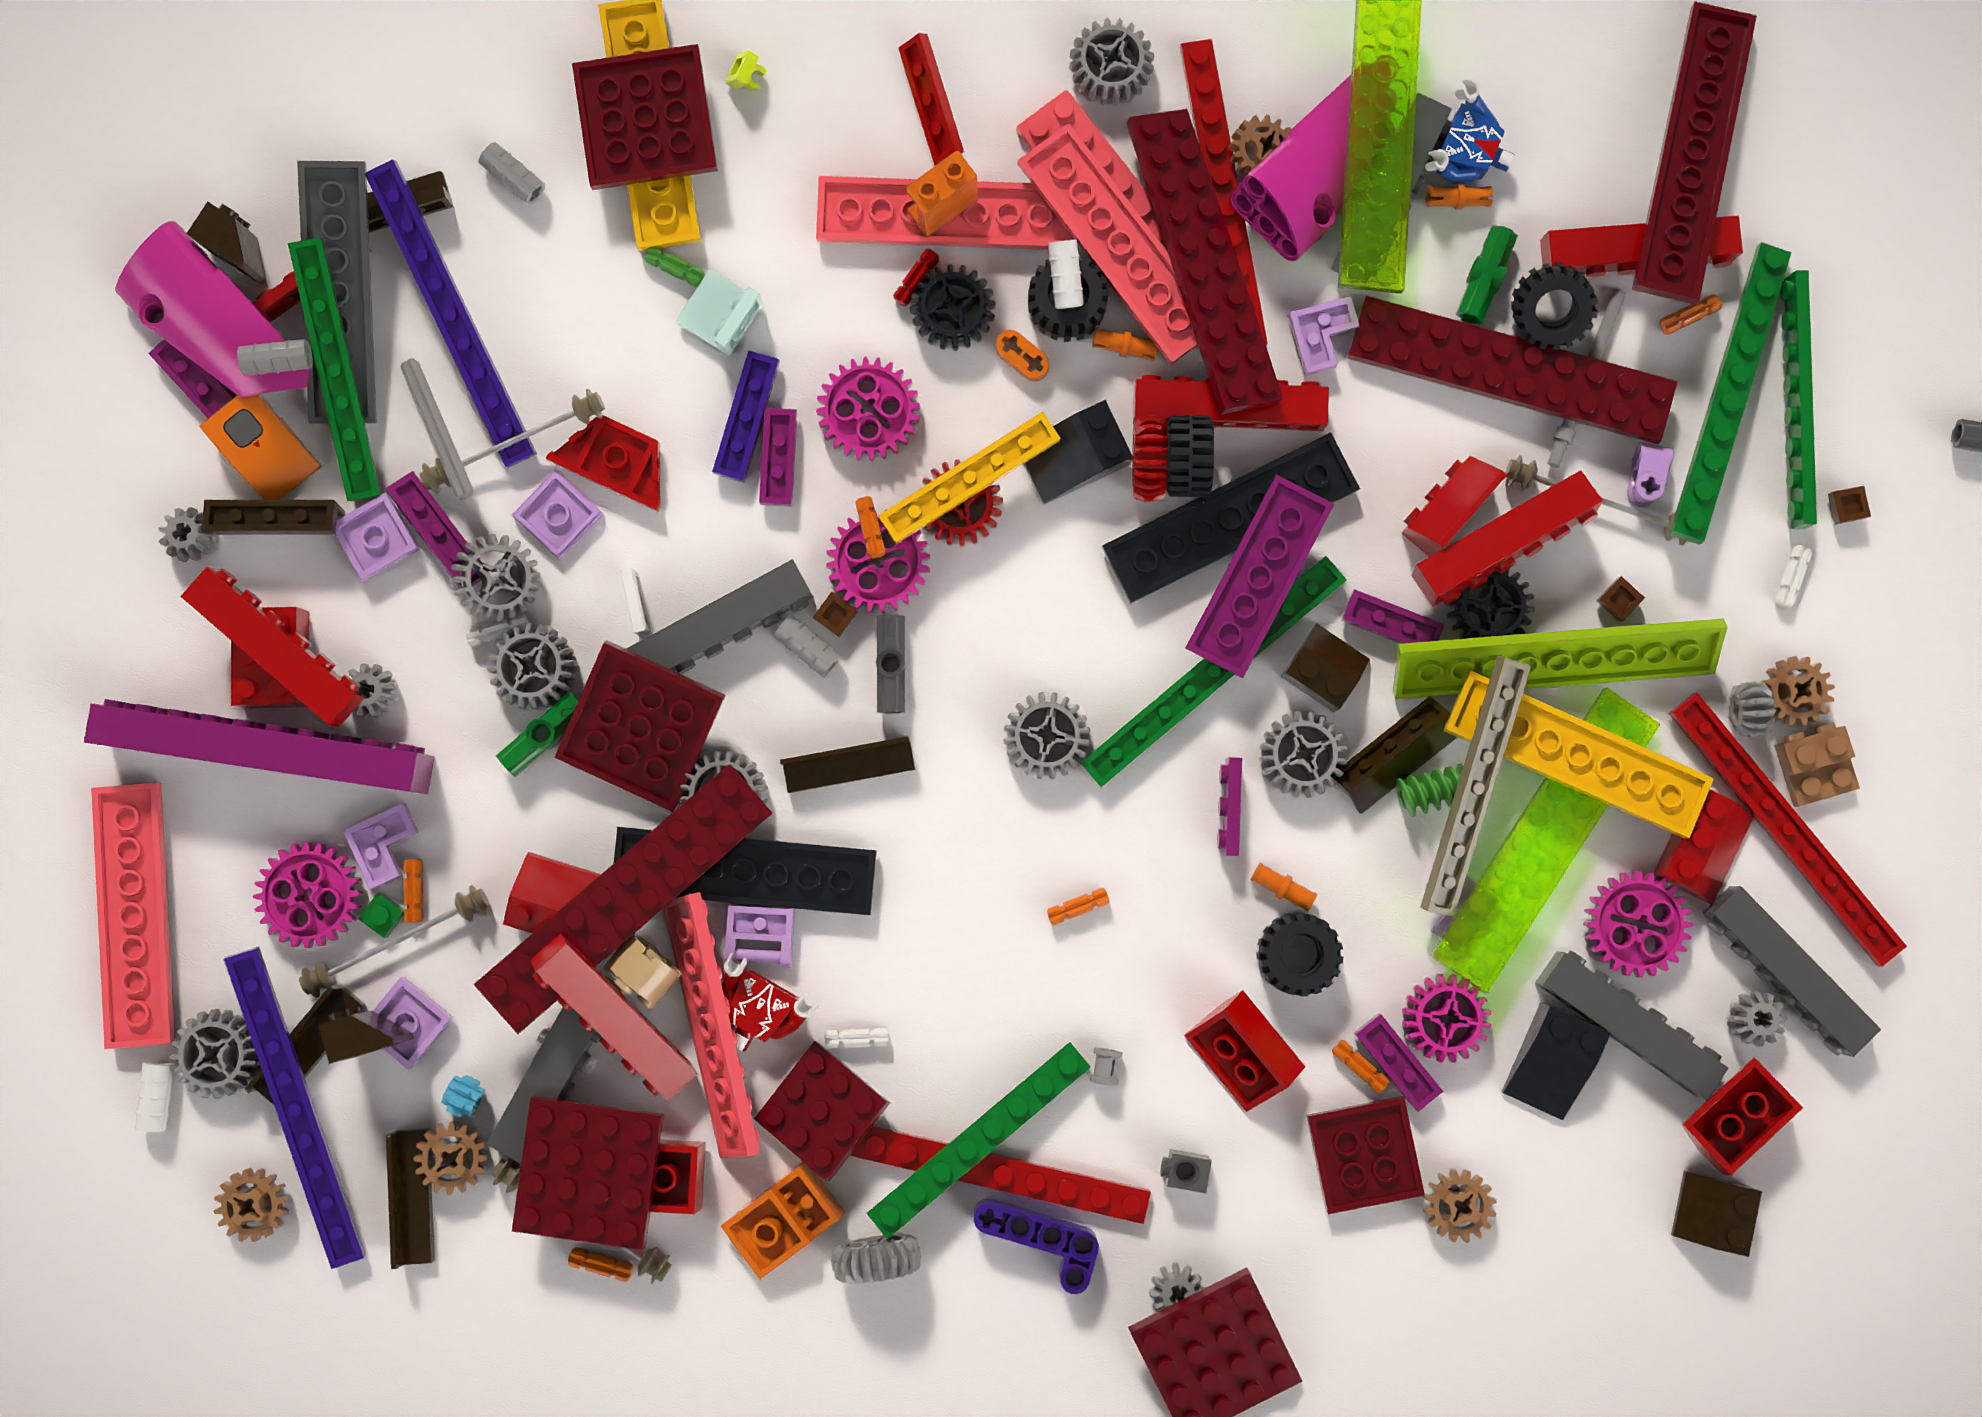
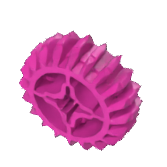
M1436 974V985L1431 978H1424L1426 989L1424 990L1421 986L1415 985L1413 989L1418 994V997L1415 998L1407 995L1405 998L1408 1002L1413 1003L1412 1009L1402 1008V1013L1411 1015V1019L1402 1021V1026L1413 1027V1030L1405 1035L1406 1038L1409 1040L1418 1038L1413 1048L1419 1051L1425 1047L1423 1056L1430 1059L1435 1053L1436 1061L1443 1063L1447 1054L1449 1061L1456 1063L1458 1052L1462 1058L1468 1059L1469 1052L1467 1048L1469 1047L1473 1051L1478 1052L1480 1047L1475 1040L1486 1041L1488 1038L1485 1034L1480 1033L1482 1027L1486 1029L1492 1027L1491 1023L1483 1021V1017L1491 1015V1010L1480 1008L1486 1004L1487 998L1482 996L1475 999L1480 988L1472 986L1468 989L1469 980L1466 978H1462L1457 984V975L1454 974L1448 976L1447 982L1443 974ZM1445 992V996L1441 997V1001L1436 1008L1424 1009L1427 1002L1433 996ZM1456 993L1467 1003L1470 1017L1462 1016L1457 1008L1458 1001L1455 1000ZM1448 1013L1452 1017L1460 1019V1021L1452 1020L1445 1023L1438 1018L1432 1017V1015L1441 1016V1014L1446 1015ZM1422 1019L1434 1023L1436 1028L1435 1035L1438 1036L1437 1044L1427 1036L1423 1028ZM1468 1027L1467 1032L1461 1039L1448 1044V1039H1452L1453 1033L1457 1028Z

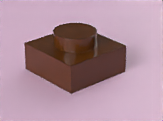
M1864 486L1833 491L1828 494L1835 525L1871 517Z
M1620 576L1596 601L1616 620L1622 622L1645 597Z
M831 592L812 618L840 637L856 616L858 610Z

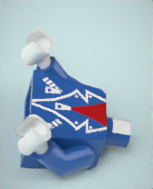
M1474 79L1463 80L1462 83L1466 86V90L1457 89L1455 91V97L1458 100H1466L1465 104L1462 103L1455 113L1450 129L1440 149L1428 153L1433 157L1434 162L1426 163L1425 165L1427 171L1436 170L1440 176L1451 184L1481 180L1490 165L1507 172L1515 154L1499 148L1505 131L1500 127L1499 122L1479 95L1480 86Z

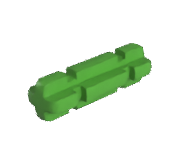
M649 247L644 258L648 264L654 267L659 266L662 271L681 280L686 279L687 283L698 287L705 276V272L696 266L691 267L690 263L669 253L664 254L663 250L657 247Z

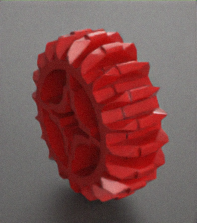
M1146 414L1145 416H1137L1134 420L1132 492L1135 500L1154 502L1155 500H1163L1166 495L1168 430L1167 421L1164 416Z
M959 459L954 461V467L960 464ZM947 462L942 463L944 473L950 470ZM935 468L931 470L934 479L944 474H940ZM925 477L922 482L924 485H927L932 480ZM1000 485L988 486L967 499L968 501L965 502L964 508L965 516L962 510L957 509V506L944 514V517L949 515L958 517L964 527H953L937 518L926 525L925 530L931 532L937 528L938 530L935 533L937 541L942 539L944 534H947L946 543L950 546L953 543L954 537H959V545L964 547L966 536H970L971 542L976 544L978 540L975 533L978 531L984 538H987L989 533L984 526L987 525L995 529L997 522L991 516L1001 517L1002 510L993 507L1003 504L1002 497L993 496L1001 490ZM986 498V509L981 518L973 524L970 510L973 506L979 504L980 500Z

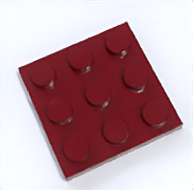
M814 1041L755 1116L754 1120L823 1180L830 1182L891 1102L822 1044Z
M1398 1096L1306 1115L1325 1210L1328 1215L1425 1195L1405 1097Z

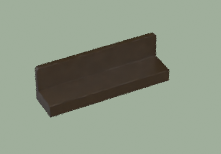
M442 171L406 181L423 216L454 207ZM373 191L368 193L369 233L390 227Z
M204 500L201 531L206 535H336L337 516H344L345 511L335 500Z
M1431 696L1427 697L1351 758L1346 765L1341 766L1339 769L1343 772L1342 777L1330 775L1336 785L1350 797L1360 814L1364 813L1396 787V779L1401 778L1404 781L1407 776H1410L1457 738L1443 731L1450 712Z
M909 736L780 760V764L784 769L788 793L915 770Z
M342 984L329 986L290 1033L305 1078L326 1054L318 1025L329 1022L328 1015L358 1007H360L361 1011L366 1005ZM261 1069L244 1090L247 1093L257 1091L274 1105Z
M429 1128L396 1130L386 1135L391 1270L398 1269L402 1265L424 1264L435 1261L432 1181L425 1186L422 1184L427 1176L425 1173L416 1174L415 1171L422 1166V1163L414 1161V1156L423 1152L416 1147L420 1141L428 1142L424 1134Z

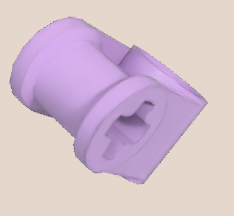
M1645 442L1638 443L1632 459V472L1627 489L1628 499L1633 505L1646 507L1663 495L1667 475L1673 460V449Z

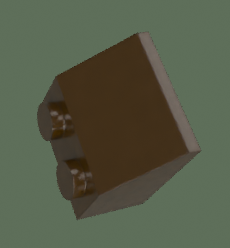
M207 201L186 234L208 252L261 285H264L266 282L258 238L248 230L250 224L240 218L238 213L226 205L221 204L218 208Z
M1316 623L1280 677L1332 712H1336L1341 709L1359 682L1370 659Z
M360 1007L328 1015L329 1022L318 1025L329 1064L414 1039L413 1032L374 1011L361 1013Z
M1684 1171L1671 1235L1716 1250L1749 1257L1762 1191L1748 1185Z

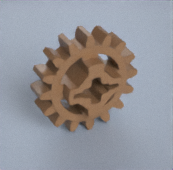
M1254 115L1249 122L1244 120L1238 127L1239 129H1236L1231 136L1234 141L1228 147V150L1235 152L1230 158V162L1239 163L1236 173L1245 171L1249 174L1281 144V141L1291 131V128H1280L1281 119L1271 123L1269 115H1266L1261 122L1257 115ZM1266 144V146H1265V148H1264V150H1265L1264 155H1263V157H1261V154H1262V152H1263V150H1262V149H1263V145Z
M1797 656L1788 657L1787 662L1784 659L1775 662L1777 669L1770 668L1766 670L1770 679L1761 681L1772 691V699L1775 700V720L1785 717L1784 725L1786 726L1793 725L1795 721L1798 727L1807 725L1808 721L1810 723L1818 722V714L1822 715L1829 712L1824 704L1834 702L1835 698L1829 696L1828 691L1834 689L1835 685L1826 683V679L1831 676L1830 672L1821 674L1819 671L1822 664L1819 662L1810 665V657L1801 658L1800 661ZM1791 670H1798L1802 672L1800 675H1797L1796 677L1793 674H1787V672ZM1798 706L1808 709L1802 713L1792 711Z
M455 1121L449 1123L448 1129H445L442 1123L437 1124V1134L428 1130L424 1134L428 1142L420 1141L416 1146L423 1152L414 1156V1161L422 1163V1166L415 1171L416 1174L425 1173L427 1176L422 1184L425 1186L432 1181L435 1183L434 1192L436 1193L442 1186L446 1187L447 1195H451L456 1186L461 1193L465 1192L467 1181L475 1185L478 1182L475 1173L483 1174L486 1170L484 1166L480 1165V1162L486 1161L489 1157L488 1154L480 1152L487 1145L486 1141H476L480 1132L476 1130L472 1134L468 1133V1123L457 1129ZM456 1136L462 1138L460 1142H448L443 1137ZM470 1147L473 1152L472 1167H470V1163L467 1161V1150ZM431 1148L433 1149L432 1152L436 1155V1162L433 1168L429 1160ZM462 1148L455 1159L456 1162L453 1161L450 1164L447 1163L443 1168L441 1167L445 1162L447 1153L450 1154ZM443 1173H454L460 1178L446 1179L441 1177Z
M248 1168L242 1171V1175L239 1172L230 1176L231 1182L227 1181L220 1185V1188L225 1193L215 1196L214 1200L220 1202L221 1207L213 1211L214 1214H222L223 1219L218 1223L219 1227L226 1224L229 1226L227 1236L238 1232V1241L242 1242L250 1236L252 1242H256L261 1239L262 1235L268 1237L274 1234L273 1228H279L284 1224L279 1216L289 1213V1209L282 1207V1205L290 1200V1196L281 1195L280 1191L286 1185L285 1183L279 1185L274 1183L277 1178L275 1173L266 1178L264 1168L256 1170L255 1174L252 1168ZM246 1183L257 1184L252 1190L248 1187H241ZM250 1199H252V1200L254 1201L252 1207H253V1209H255V1210H253V1211L250 1209V1206H251V1204H252L251 1201H250ZM251 1220H254L256 1223H263L260 1226L246 1225Z
M1450 1169V1177L1448 1178L1441 1173L1437 1174L1440 1181L1438 1185L1429 1182L1428 1185L1433 1192L1423 1196L1424 1199L1430 1202V1206L1424 1207L1423 1212L1432 1215L1427 1222L1431 1227L1438 1226L1436 1233L1441 1237L1445 1236L1448 1232L1449 1240L1452 1242H1456L1460 1235L1462 1240L1468 1243L1471 1233L1481 1238L1480 1228L1482 1226L1487 1229L1492 1227L1486 1220L1488 1217H1496L1497 1213L1489 1209V1205L1497 1203V1200L1494 1197L1487 1196L1492 1188L1488 1184L1481 1185L1483 1178L1478 1174L1471 1179V1172L1467 1169H1463L1461 1176H1459L1457 1170ZM1464 1184L1459 1189L1448 1190L1453 1185ZM1478 1197L1480 1199L1479 1212L1477 1211L1476 1199ZM1440 1199H1442L1444 1211L1441 1215L1439 1211ZM1457 1200L1465 1205L1462 1211L1454 1206ZM1472 1221L1466 1226L1458 1227L1461 1222Z

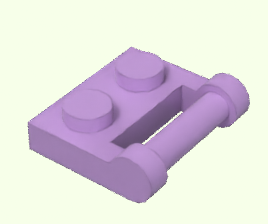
M728 905L725 962L730 953H734L732 956L734 963L736 961L742 962L745 957L748 962L780 964V967L790 968L792 962L794 909ZM737 939L781 941V951L737 948Z

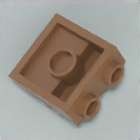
M1834 722L1814 727L1815 734L1805 736L1804 731L1784 736V743L1774 745L1794 807H1800L1860 789L1851 758L1855 757V753L1846 726L1836 727Z

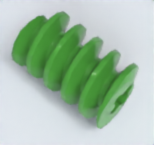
M1457 764L1456 770L1451 766L1445 767L1443 774L1439 769L1432 770L1431 776L1423 772L1419 774L1418 780L1413 775L1407 776L1405 783L1401 778L1396 779V791L1401 806L1408 810L1411 817L1416 816L1417 806H1420L1423 813L1427 814L1429 803H1432L1437 811L1441 810L1442 800H1445L1448 807L1451 808L1463 765Z

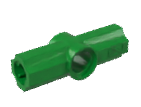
M1494 225L1490 228L1482 251L1476 257L1466 279L1468 285L1455 314L1461 320L1470 324L1481 325L1483 323L1493 296L1499 291L1508 270L1506 264L1518 237L1512 229Z
M569 691L541 717L532 720L527 725L525 731L496 755L499 762L514 777H517L546 750H550L557 745L567 729L579 700ZM548 726L550 729L549 738L545 742H537L535 734L538 728Z

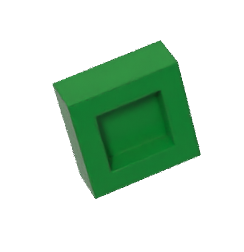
M379 892L358 920L381 937L388 938L403 918L404 909Z

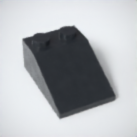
M1105 399L1054 425L1053 427L1059 435L1060 441L1025 463L1045 505L1131 465L1133 456Z
M1540 1003L1501 1093L1563 1120L1596 1068L1611 1033L1551 1005Z

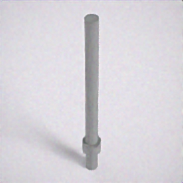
M1621 289L1613 290L1588 357L1601 360L1625 298V291ZM1564 419L1562 426L1557 427L1553 437L1555 444L1548 459V465L1555 468L1560 467L1567 446L1572 445L1576 435L1574 428L1577 422Z

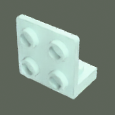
M708 270L676 319V322L679 326L730 356L762 307L763 301L760 293L748 286L745 291L714 271Z

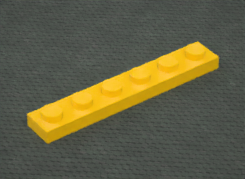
M1042 411L879 514V519L894 542L898 544L1058 443L1060 437Z

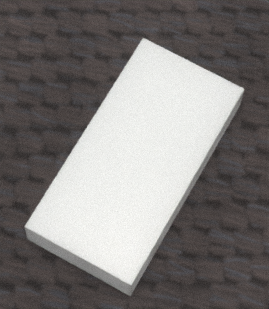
M632 568L622 569L620 573L633 632L638 636L648 635L651 630L639 575Z

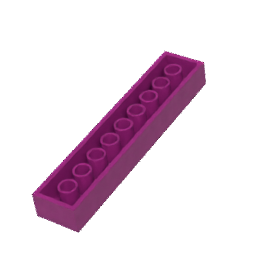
M104 699L103 705L90 704L83 742L428 794L435 757L426 755L425 748L396 743V749H393L394 743L364 738L363 744H361L362 738L331 733V739H329V733L299 728L297 735L298 729L287 726L197 714L175 709H164L142 704H131Z

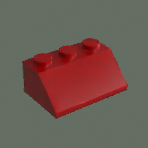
M1469 456L1462 463L1457 459L1445 472V475L1449 477L1442 486L1436 483L1425 495L1424 498L1428 501L1421 510L1415 507L1403 522L1407 524V527L1401 533L1428 557L1445 548L1507 476L1503 470L1472 456Z
M1709 789L1690 838L1685 839L1673 833L1671 834L1653 872L1654 877L1666 878L1667 883L1709 904H1713L1754 817L1737 802Z
M528 852L509 894L503 925L529 933L535 932L601 874Z
M1243 990L1219 1005L1184 1035L1246 1112L1288 1088L1306 1067Z
M1752 1058L1681 1125L1696 1148L1721 1174L1732 1175L1796 1116L1803 1107L1756 1058Z

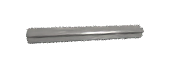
M414 358L402 362L401 370L453 492L459 499H465L473 494V487L419 362Z

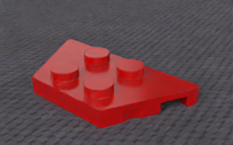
M602 415L601 419L596 416L589 422L586 428L568 438L569 441L555 452L551 451L547 454L545 458L547 461L659 513L661 500L660 443L658 440Z

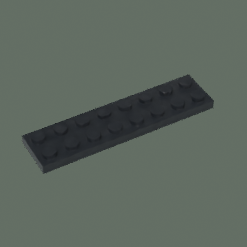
M1330 432L1211 491L1209 497H1199L1102 545V549L1130 604L1236 552L1276 475L1331 503H1335L1359 491L1360 487L1332 433Z
M617 827L613 864L652 830ZM744 838L676 898L700 892L701 898L706 901L871 915L877 850Z

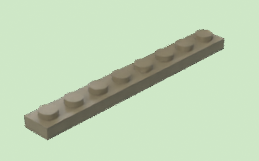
M1500 656L1496 658L1420 908L1426 911L1452 917L1455 915L1531 665Z

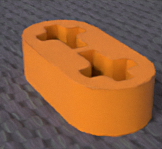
M1015 330L1003 331L998 336L996 351L1003 361L1029 381L1036 382L1046 377L1049 360L1039 348ZM1013 339L1016 340V349L1021 354L1018 355L1011 349L1005 352L1003 341L1011 342ZM1026 356L1032 362H1035L1037 359L1041 360L1040 368L1042 370L1039 372L1035 369L1032 373L1028 371L1029 363L1024 357Z

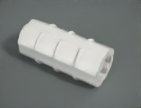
M1077 239L1049 242V260L1055 308L1083 306V288L1081 285Z
M143 1062L142 1074L139 1079L141 1081L140 1090L137 1095L139 1099L137 1111L135 1112L137 1114L135 1130L146 1132L166 1131L168 1115L170 1114L169 1103L172 1098L170 1096L171 1087L174 1081L172 1079L173 1063Z

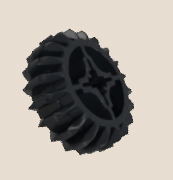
M948 264L946 273H943L942 269L937 266L935 268L936 277L925 273L924 279L927 285L917 282L916 288L920 293L911 294V301L916 304L910 306V313L917 315L912 319V323L914 326H922L918 331L921 337L931 333L928 338L930 345L935 344L939 339L940 349L945 350L947 347V342L952 343L953 351L958 350V342L963 341L966 348H970L969 338L972 337L975 341L980 342L982 336L978 330L988 333L990 326L986 322H992L995 319V314L990 312V310L996 308V302L988 300L993 296V290L989 288L984 289L987 285L985 278L975 281L978 275L976 270H972L969 275H965V265L959 267V272H954L953 265ZM951 285L964 287L973 294L968 292L963 294L956 293L951 288ZM940 289L942 300L938 304L933 305L934 309L926 311L929 299ZM948 296L951 303L958 307V319L955 312L948 308ZM979 303V311L976 318L969 325L965 326L963 315L967 311L972 310L973 305ZM933 321H948L952 323L955 330L941 328Z
M1510 569L1503 573H1498L1497 570L1488 575L1489 579L1486 582V588L1483 589L1481 598L1467 599L1468 593L1471 590L1469 586L1460 591L1461 595L1456 600L1446 605L1455 609V611L1447 614V618L1452 619L1456 617L1458 621L1451 626L1452 630L1455 631L1459 628L1464 630L1460 635V639H1467L1470 635L1472 638L1526 633L1521 625L1528 626L1532 623V620L1525 614L1535 611L1533 606L1526 605V602L1532 600L1534 595H1525L1523 592L1529 586L1528 582L1520 585L1516 582L1521 576L1520 573L1516 572L1509 577ZM1500 586L1509 593L1512 601L1502 597ZM1491 600L1493 601L1491 604L1494 603L1498 609L1489 613V608L1486 609L1485 605L1480 604ZM1468 611L1474 612L1479 616L1480 626L1483 629L1471 620ZM1513 613L1507 627L1502 631L1494 632V625L1498 623L1499 615Z

